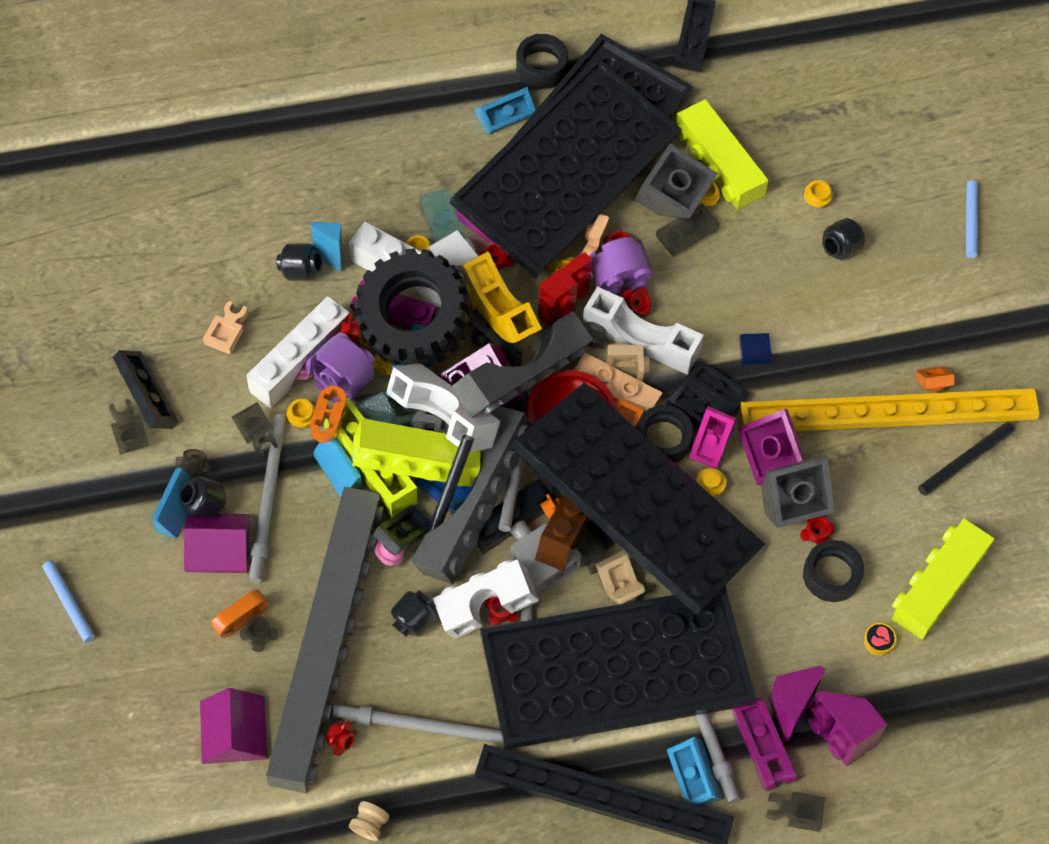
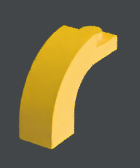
M489 251L460 265L473 291L470 294L488 324L502 339L509 343H515L542 329L530 303H521L510 293Z

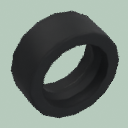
M534 34L525 38L519 44L516 51V72L526 84L537 88H548L557 85L565 77L568 69V50L560 39L549 34ZM536 52H546L555 56L558 59V64L548 70H539L528 65L526 58Z
M658 405L649 408L641 415L637 424V430L647 438V430L652 424L668 422L675 425L682 432L680 444L672 448H658L674 463L680 462L688 454L693 441V424L689 416L681 409L671 405Z
M838 540L823 541L813 547L806 558L803 569V579L809 591L819 599L829 602L844 601L854 595L864 574V564L861 555L853 546ZM831 556L845 561L851 568L850 580L845 585L840 586L829 585L821 581L815 572L819 559Z

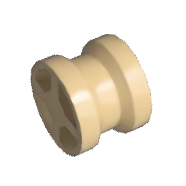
M362 801L358 806L359 813L356 818L351 820L349 828L368 840L378 841L381 835L380 828L389 820V814L372 803Z

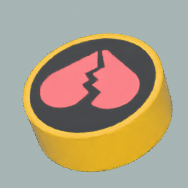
M875 623L866 630L863 643L871 654L884 656L892 651L896 643V634L889 625Z

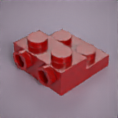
M586 252L540 283L538 317L545 326H551L572 311L575 312L576 300H581L589 292L593 259Z

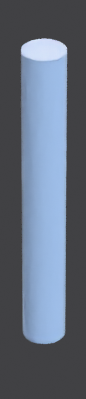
M974 180L968 181L966 186V256L968 258H976L978 256V182Z
M54 561L46 562L42 568L84 643L93 641L95 635Z

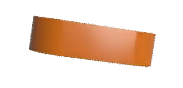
M331 385L325 387L319 394L310 422L312 437L318 442H331L338 435L347 408V396L341 387ZM333 397H338V402H335L332 410H330L328 401L332 400ZM326 418L329 419V428H326L325 432H321L319 427L324 425Z
M260 590L251 591L220 612L213 619L211 625L221 638H226L260 616L268 608L269 601Z

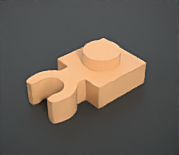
M598 214L595 223H591L587 227L585 239L588 240V243L582 253L586 252L590 255L595 251L596 255L599 254L603 245V239L608 233V216Z
M228 301L224 307V318L216 315L204 335V345L231 355L243 333V325H240V323H243L248 316L247 307L243 306L241 311L235 314L232 313L234 309L233 302Z

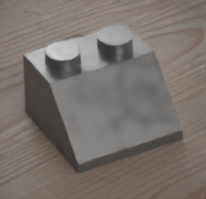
M669 144L641 186L635 201L657 215L689 219L718 173Z
M826 455L767 470L761 486L765 515L777 528L835 513L828 457Z

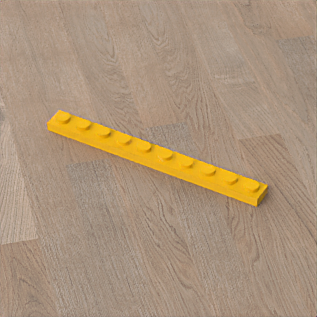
M1035 388L741 402L740 404L742 426L787 408L796 432L1037 420L1040 415Z

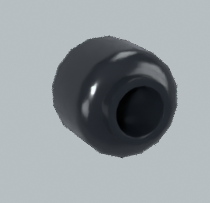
M840 219L824 230L822 245L825 252L838 260L847 259L864 247L865 234L862 227L853 219Z
M310 243L286 244L281 254L277 255L276 265L277 269L282 271L283 276L288 281L312 280L316 273L320 272L322 258L320 252Z
M195 476L182 485L179 492V501L183 510L189 515L213 518L221 512L226 504L225 489L220 482L214 479Z
M420 590L416 593L407 591L391 609V615L396 620L392 626L405 637L410 633L417 637L422 636L437 618V613L434 610L436 608L435 603Z

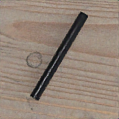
M1006 421L919 485L920 493L924 496L928 495L1014 431L1013 425Z
M463 435L427 533L440 526L445 520L474 442V438L471 436Z

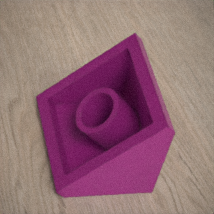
M787 408L737 428L757 485L763 483L767 470L805 461Z
M188 514L183 528L184 571L247 573L250 514H218L213 518L196 517Z
M821 666L776 677L769 701L781 738L786 743L789 742L818 690L826 670Z
M227 688L200 701L202 764L267 759L264 696Z

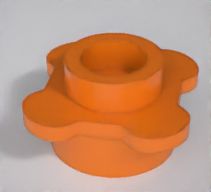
M546 494L548 500L540 505L550 520L560 500L558 497L552 500L550 495Z

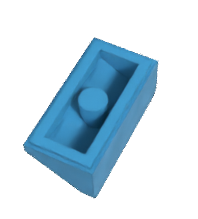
M528 87L478 107L474 109V112L487 134L531 116L536 111V106Z
M312 222L313 246L320 252L322 261L332 268L342 271L343 242L341 224Z
M337 437L328 443L319 442L314 450V457L340 498L344 486L362 490L361 475L357 468L352 466L353 462Z
M177 467L152 517L156 532L172 538L179 536L188 517V513L183 510L179 501V492L182 485L191 477L182 468Z
M692 737L667 749L684 802L700 807L723 799L703 740Z

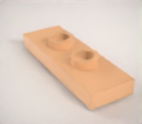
M587 353L581 357L574 368L576 371L591 374L602 381L612 393L615 402L620 398L644 409L646 412L649 408L657 406L662 398L661 391Z

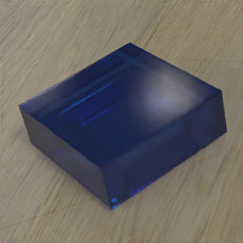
M769 333L740 334L739 346L742 365L771 364L772 353Z

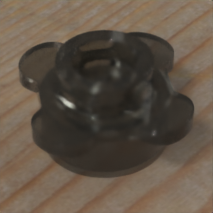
M590 321L586 325L583 324L594 339L586 346L604 349L606 346L604 341H606L608 334L607 330L596 322Z
M197 449L185 450L183 457H177L175 463L181 466L190 476H198L201 472H210L212 468L210 464L206 463L207 455Z
M263 616L254 617L248 622L246 628L240 630V638L248 641L255 652H262L265 649V645L270 640H275L278 636L277 629L270 627ZM261 632L262 635L256 636V633Z

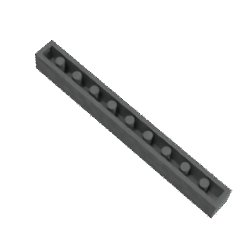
M344 486L266 774L268 786L306 793L309 783H315L318 765L314 764L316 754H322L326 735L322 734L324 723L330 724L334 705L330 704L332 693L337 694L339 691L341 675H337L340 664L345 665L349 651V646H345L347 635L353 636L356 617H352L354 608L361 606L364 589L360 588L362 578L367 579L369 576L371 561H368L367 558L369 551H374L378 540L373 534L376 524H382L385 506L381 505L380 493Z

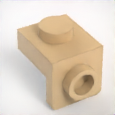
M623 342L607 345L606 363L616 369H636V379L643 382L644 374H649V356H644L643 345H629Z
M621 551L596 564L607 596L617 604L631 603L638 598V595L645 592L644 585L637 581L629 557L625 552Z

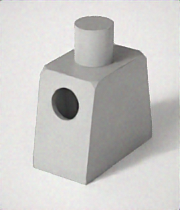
M522 520L516 523L510 530V533L517 541L511 546L510 557L511 560L518 559L527 568L538 596L578 570L581 566L582 555L575 549L564 572L535 560L540 537L547 524H543L532 531L527 523Z

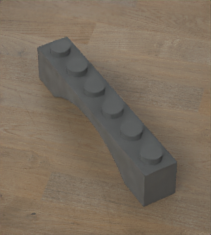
M572 311L539 334L538 347L530 364L506 367L486 362L466 374L451 388L471 417L476 416L482 411L485 415H488L501 406L500 400L503 404H506L519 394L517 392L518 389L521 393H524L536 384L534 379H537L540 383L554 373L552 368L557 372L571 362L568 358H571L572 361L580 358L587 352L584 347L594 339L575 312Z
M499 406L490 413L500 420V424L492 448L483 450L480 473L473 489L464 503L451 517L437 528L425 534L411 560L423 575L454 584L458 575L462 573L465 561L472 548L476 546L485 522L490 519L499 495L504 492L506 482L512 470L519 463L520 455L511 448V445L515 439L532 426V423L523 412Z

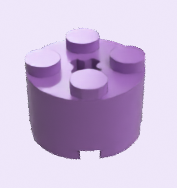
M633 237L616 239L602 245L603 251L598 255L595 254V251L589 255L593 259L591 273L596 286L619 297L625 290L633 292L639 288L648 289L647 282L653 277L654 271L642 240L638 239V242H634Z
M340 332L336 336L331 337L307 360L306 372L309 377L312 374L317 380L314 386L320 393L325 387L331 385L338 386L345 391L347 398L349 397L352 401L374 380L375 372L372 365L375 363V359L368 350H361L345 333ZM333 397L331 401L334 403L338 402V397Z

